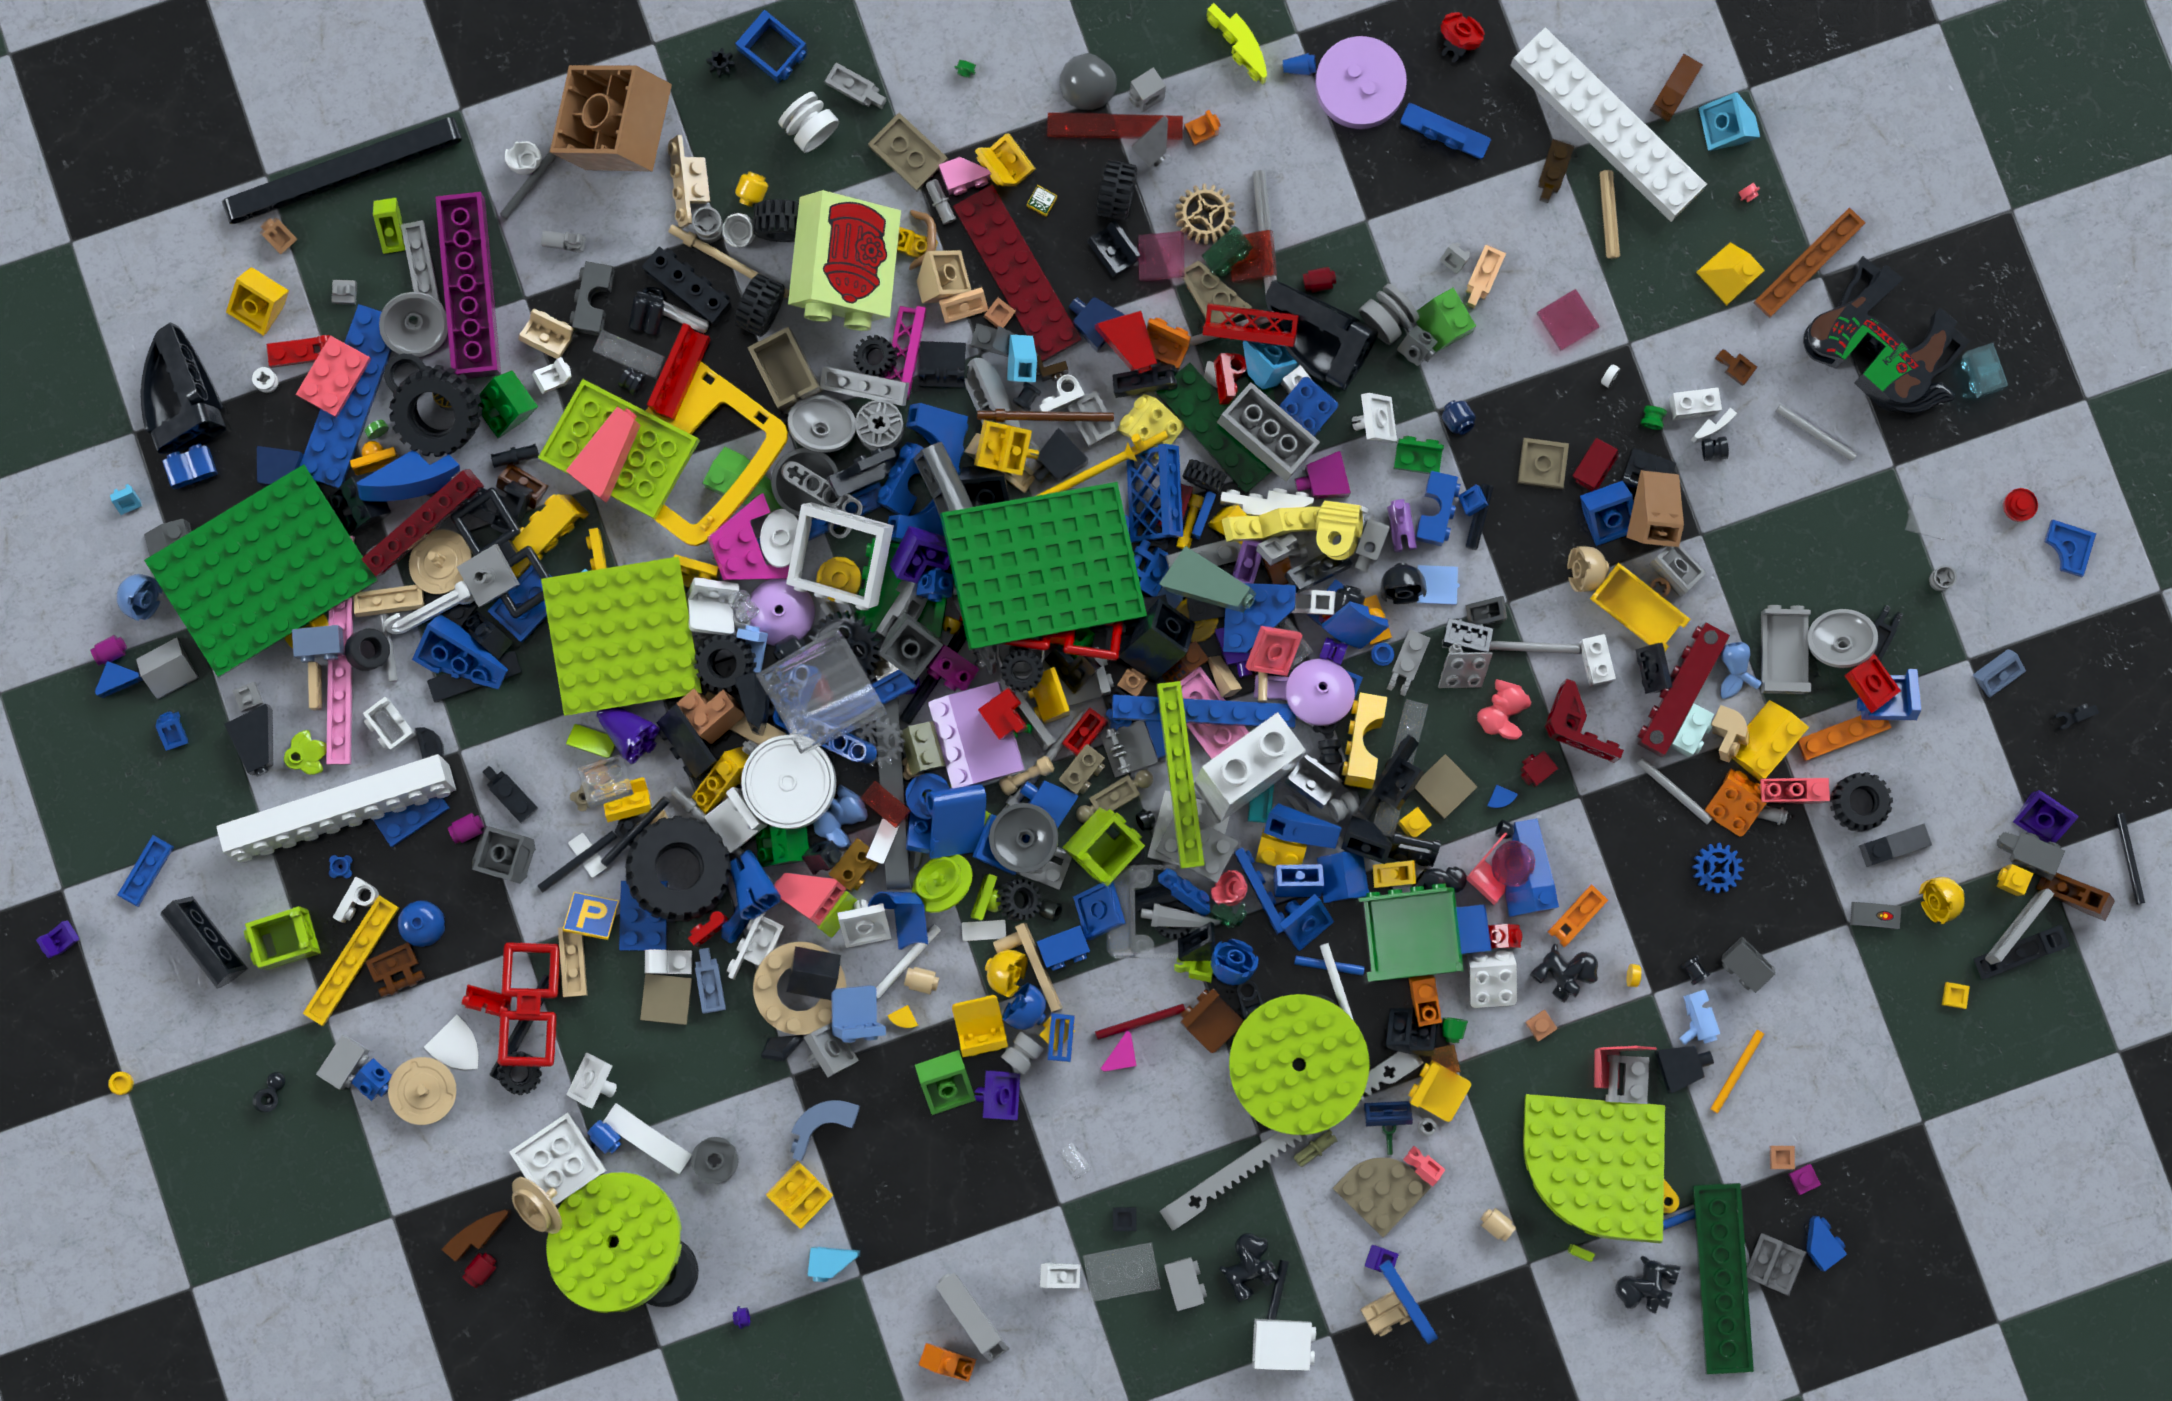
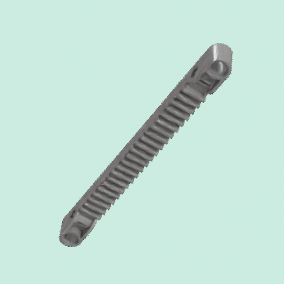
M1396 1052L1369 1070L1368 1082L1364 1093L1368 1096L1372 1095L1371 1088L1376 1091L1379 1090V1082L1392 1084L1424 1062L1419 1055ZM1385 1066L1394 1069L1391 1073L1392 1078L1383 1076ZM1275 1133L1159 1212L1171 1230H1175L1205 1209L1208 1196L1216 1199V1191L1224 1194L1223 1186L1231 1189L1232 1180L1239 1184L1240 1175L1245 1179L1248 1178L1247 1170L1255 1173V1165L1262 1168V1160L1270 1163V1155H1273L1275 1158L1279 1157L1278 1150L1285 1153L1287 1151L1285 1145L1294 1147L1293 1140L1301 1142V1135ZM1192 1195L1196 1198H1201L1198 1208L1189 1206Z

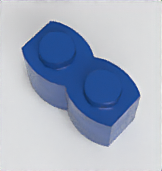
M202 444L191 446L189 451L183 454L180 452L167 455V459L162 461L173 489L185 487L218 474L209 448L202 446Z

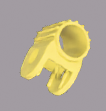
M1326 500L1323 502L1315 524V531H1317L1316 541L1319 549L1331 559L1345 560L1356 551L1358 539L1362 537L1363 533L1361 505ZM1341 535L1340 543L1333 545V539Z

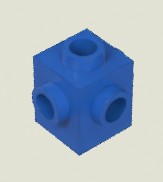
M932 567L931 571L923 572L918 581L916 595L928 598L929 601L941 602L943 598L952 597L953 574L946 573L944 569Z
M373 1058L357 1072L351 1083L372 1101L378 1095L383 1097L388 1092L392 1074Z

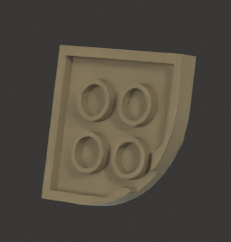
M1380 1157L1368 1159L1355 1165L1332 1189L1383 1238L1426 1194L1431 1186L1422 1180L1407 1164L1395 1159Z

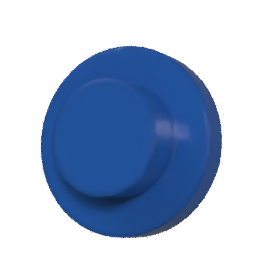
M1387 643L1375 645L1371 652L1372 660L1379 666L1390 664L1394 658L1393 648Z

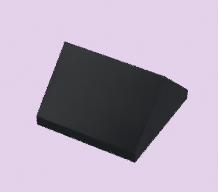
M795 946L786 992L832 1001L831 993L837 985L841 955Z

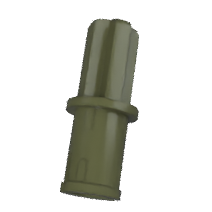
M1328 1129L1327 1132L1315 1141H1309L1310 1144L1294 1156V1160L1300 1167H1303L1318 1155L1322 1156V1152L1338 1140L1335 1135L1332 1136V1131Z

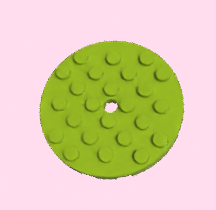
M1302 994L1286 995L1264 1003L1255 1009L1242 1023L1231 1046L1229 1073L1239 1102L1259 1123L1274 1131L1285 1134L1309 1135L1322 1132L1337 1125L1357 1106L1368 1082L1369 1054L1359 1027L1340 1007L1316 996ZM1302 1058L1306 1062V1067L1303 1071H1296L1293 1068L1292 1063L1294 1059Z
M615 1172L596 1177L562 1202L558 1208L562 1220V1228L555 1234L548 1232L547 1260L551 1275L565 1296L591 1311L600 1313L624 1312L644 1304L664 1287L670 1279L669 1275L675 1263H678L682 1246L680 1244V1230H682L677 1209L663 1189L642 1176L632 1173ZM617 1236L619 1238L618 1245L615 1248H610L609 1242L611 1237Z

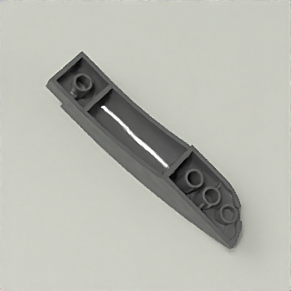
M942 442L922 449L913 458L935 502L939 516L942 512L973 507ZM953 578L954 590L952 591V599L962 617L956 586ZM997 645L978 648L977 650L990 676L995 674L997 667Z

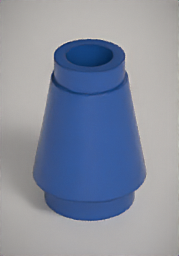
M1306 53L1283 60L1284 73L1309 76L1311 73H1316L1315 55Z

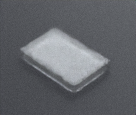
M1152 1242L1083 1255L1092 1302L1161 1289Z

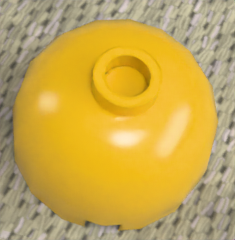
M1935 877L1921 884L1919 895L1923 894L1925 902H1921V905L1926 915L1933 922L1940 921L1941 924H1945L1955 919L1963 911L1964 891L1954 880L1948 877Z
M1010 949L1003 950L987 961L985 966L989 986L994 991L1009 998L1018 991L1020 986L1016 985L1020 977L1024 980L1028 967V958L1025 957V954Z

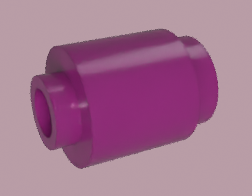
M112 635L95 644L94 648L90 649L95 662L100 666L103 663L106 665L107 661L112 662L126 655L124 650L127 649V646L122 637L117 638L116 635Z
M470 813L452 822V825L448 827V831L456 844L459 842L464 843L482 834L481 829L484 828V824L479 815L474 816L473 813Z

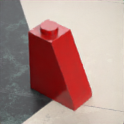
M1142 311L1094 325L1097 332L1131 371L1137 369L1139 373L1152 370L1151 365L1157 363Z

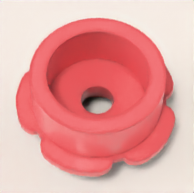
M1753 182L1738 192L1741 196L1740 200L1746 199L1748 203L1759 195L1757 191L1760 187L1757 188Z

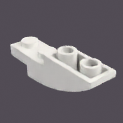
M1274 488L1273 491H1268L1267 499H1262L1263 496L1260 494L1250 493L1249 496L1240 495V491L1229 489L1227 492H1222L1220 505H1239L1247 516H1259L1278 508L1311 507L1314 498L1309 497L1307 493L1296 492V495L1287 494V490Z

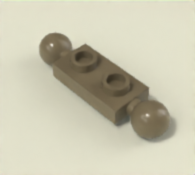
M1141 770L1136 774L1133 781L1127 775L1089 798L1092 803L1091 806L1082 805L1077 809V820L1085 823L1099 807L1106 811L1108 809L1115 811L1140 796L1137 788L1150 787L1153 783L1152 773L1148 770Z

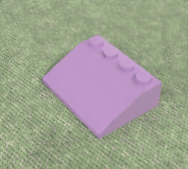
M1000 682L950 694L928 702L952 788L983 784L1025 770L1014 732L1004 740H999L978 711L980 707L1003 692Z

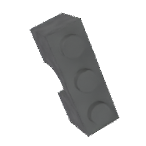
M585 261V266L580 268L579 280L581 281L580 289H576L574 302L577 303L576 310L572 311L570 316V324H572L575 332L602 337L606 313L602 309L592 307L590 302L592 296L597 292L611 293L615 274L613 266Z

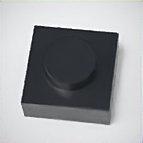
M1113 1207V1231H1137L1136 1207Z

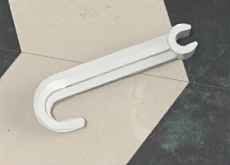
M460 581L455 585V590L408 614L401 619L399 613L389 617L384 622V628L391 634H401L458 604H469L475 600L466 583Z

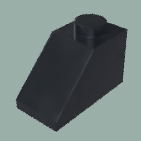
M1352 816L1345 832L1341 849L1385 864L1392 844L1374 823Z

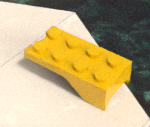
M1617 563L1603 583L1589 598L1648 645L1663 643L1664 651L1669 647L1666 642L1678 627L1684 628L1691 620L1620 563Z

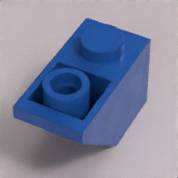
M1813 1216L1810 1218L1806 1252L1821 1271H1826L1847 1255L1844 1251L1846 1246L1838 1236L1834 1238L1829 1231L1831 1226L1825 1218L1822 1217L1820 1219L1819 1216Z

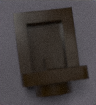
M1037 356L1036 376L1041 375L1042 382L1050 379L1058 381L1060 377L1068 374L1066 361L1044 367L1041 356Z

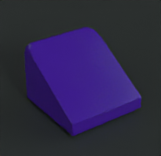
M1371 1245L1365 1267L1381 1272L1379 1266L1387 1260L1395 1267L1399 1254L1376 1245Z

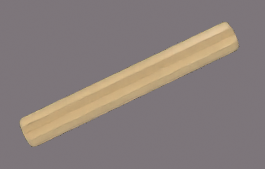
M1604 170L1600 172L1606 257L1608 259H1615L1620 256L1614 177L1612 170Z

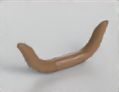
M910 210L911 215L915 219L922 220L927 224V249L925 253L927 251H935L936 224L933 218L927 213ZM925 253L911 263L909 270L922 265Z

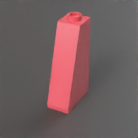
M618 406L566 470L574 479L605 503L611 496L641 426L635 420L637 416L627 408L623 411Z

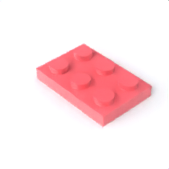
M330 335L296 395L337 418L371 358Z

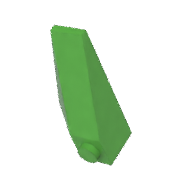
M724 447L713 461L703 481L704 487L724 496L748 466L750 460L746 456ZM765 475L741 504L746 506L757 495L764 493L771 513L775 510L783 509L773 495L771 480Z

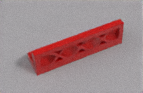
M1208 303L1203 335L1293 347L1296 342L1299 315ZM1212 310L1221 311L1226 319L1221 323L1211 322ZM1238 313L1244 314L1249 322L1244 326H1239L1232 318ZM1260 316L1267 317L1271 325L1266 329H1262L1254 321ZM1283 319L1293 320L1292 332L1282 331L1277 324Z
M683 323L647 403L648 407L655 414L671 420H675L711 340L709 336L694 331L686 323Z

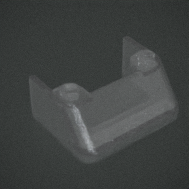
M1176 864L1127 865L1113 880L1126 924L1106 933V948L1110 956L1114 958H1178V953H1154V942L1150 937L1135 935V888L1148 887L1153 881V870H1166L1167 868L1175 870Z

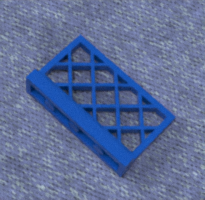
M1166 443L1160 444L1158 447L1149 448L1135 455V457L1139 456L1143 460L1138 470L1134 467V460L1127 459L1131 543L1142 542L1143 539L1150 541L1169 537H1183L1179 446ZM1155 453H1158L1159 462L1155 466L1151 462V459L1153 458ZM1147 465L1153 470L1148 479L1142 475ZM1157 474L1160 476L1158 488L1152 484ZM1140 478L1144 485L1138 492L1135 489V483ZM1148 488L1154 492L1149 501L1143 497ZM1158 497L1161 499L1159 511L1153 507ZM1139 501L1145 505L1140 514L1136 510ZM1149 510L1155 515L1150 524L1144 519ZM1159 520L1162 522V533H1157L1154 530ZM1142 523L1147 529L1142 536H1138L1137 528Z

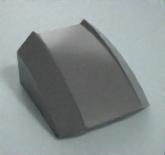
M485 826L473 857L472 870L521 884L528 877V869L533 853L536 850L534 839Z

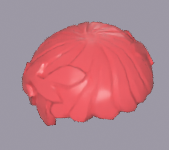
M1235 870L1224 872L1218 882L1215 883V887L1211 888L1212 900L1218 905L1228 907L1239 904L1247 893V884L1244 876Z

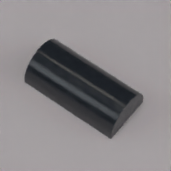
M193 896L173 900L160 913L161 917L217 989L232 982L248 969Z

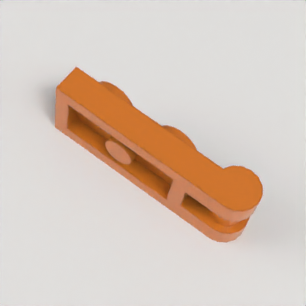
M1591 884L1547 932L1552 937L1558 938L1560 940L1559 943L1565 948L1605 905L1608 899ZM1564 924L1571 929L1568 934L1560 929Z

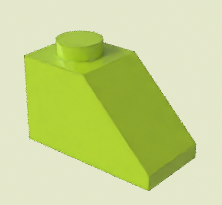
M397 198L374 201L373 217L383 254L406 250L401 229L402 218Z

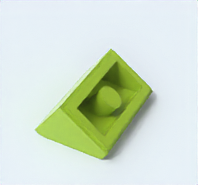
M574 724L566 742L567 746L610 760L616 747L608 734L578 724Z
M844 892L821 925H817V927L832 938L841 928L838 913L855 910L854 903L858 900L849 892Z

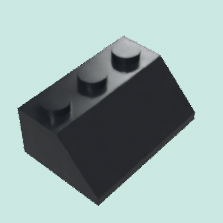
M676 704L656 722L660 727L658 734L663 741L668 739L673 747L670 748V751L677 760L681 758L686 765L682 768L689 778L695 777L699 781L709 774L718 761Z

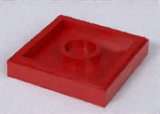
M1875 654L1844 675L1871 713L1879 709L1901 691Z

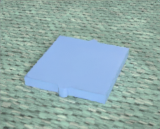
M1418 565L1417 569L1420 570L1426 581L1427 593L1425 597H1423V594L1419 596V601L1416 603L1457 605V588L1460 586L1457 583L1458 567Z

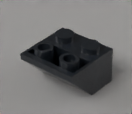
M373 472L350 477L328 496L332 507L349 536L381 522L392 513L387 501H364L359 498L357 482Z

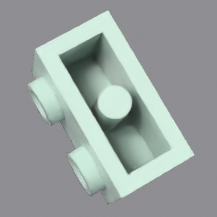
M1693 704L1670 748L1687 757L1692 756L1694 752L1698 754L1704 744V741L1701 740L1704 733L1708 734L1713 727L1711 723L1714 714Z

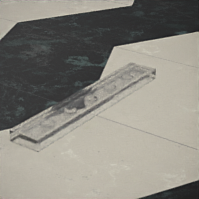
M1408 699L1405 700L1390 758L1394 756L1398 750L1399 743L1408 734L1413 736L1419 743L1428 709L1427 704ZM1417 748L1407 762L1413 764ZM1383 801L1377 806L1373 823L1384 836L1393 838L1401 809L1398 811Z

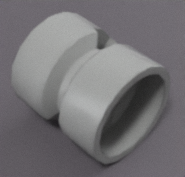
M712 207L699 208L692 217L695 233L703 242H716L722 237L723 221L721 216Z
M1020 1031L1013 1040L1014 1046L1008 1047L1001 1058L1025 1075L1032 1066L1031 1060L1037 1059L1044 1049Z

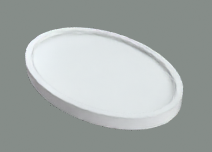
M778 509L770 513L762 525L760 534L762 553L767 562L777 568L790 565L798 525L795 515L785 509Z

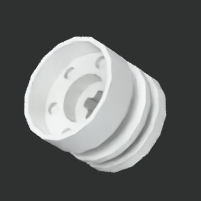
M809 92L792 103L778 121L779 125L786 129L788 135L796 134L794 142L804 153H808L820 146L832 135L839 125V120L829 109L821 111L824 104L821 100H818L814 92Z

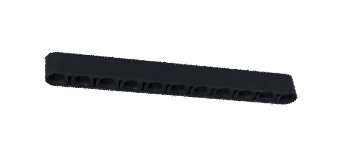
M445 118L229 196L222 200V205L229 224L241 223L461 142L462 137L455 118Z

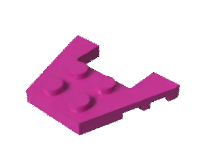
M764 493L757 495L750 503L707 537L723 580L787 579L790 565L783 568H777L771 564L766 565L750 520L771 513Z

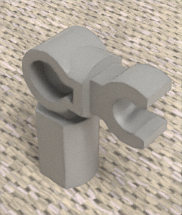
M543 231L541 245L542 247L565 250L567 247L569 251L583 253L586 238L580 233L570 234L565 232L563 234Z

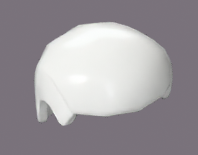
M515 142L511 149H506L505 162L512 171L519 175L531 174L541 164V152L531 142Z
M736 213L725 219L722 226V236L726 243L733 247L741 248L753 241L755 237L753 234V220L748 215Z

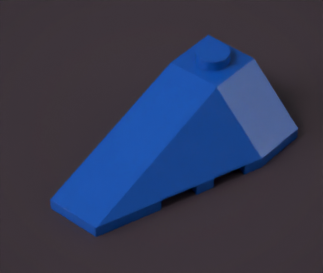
M441 614L427 625L412 658L413 661L432 672H444L451 674V677L454 678L463 677L471 679L473 683L495 689L501 687L508 672L504 665L463 628Z
M1538 819L1514 822L1515 832L1512 835L1511 856L1507 872V886L1505 888L1508 915L1512 917L1556 909L1559 907L1556 888Z

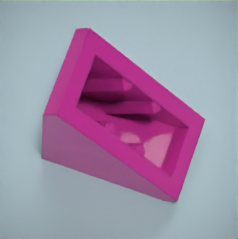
M1126 1031L1100 1068L1103 1072L1137 1066L1132 1036L1129 1031Z

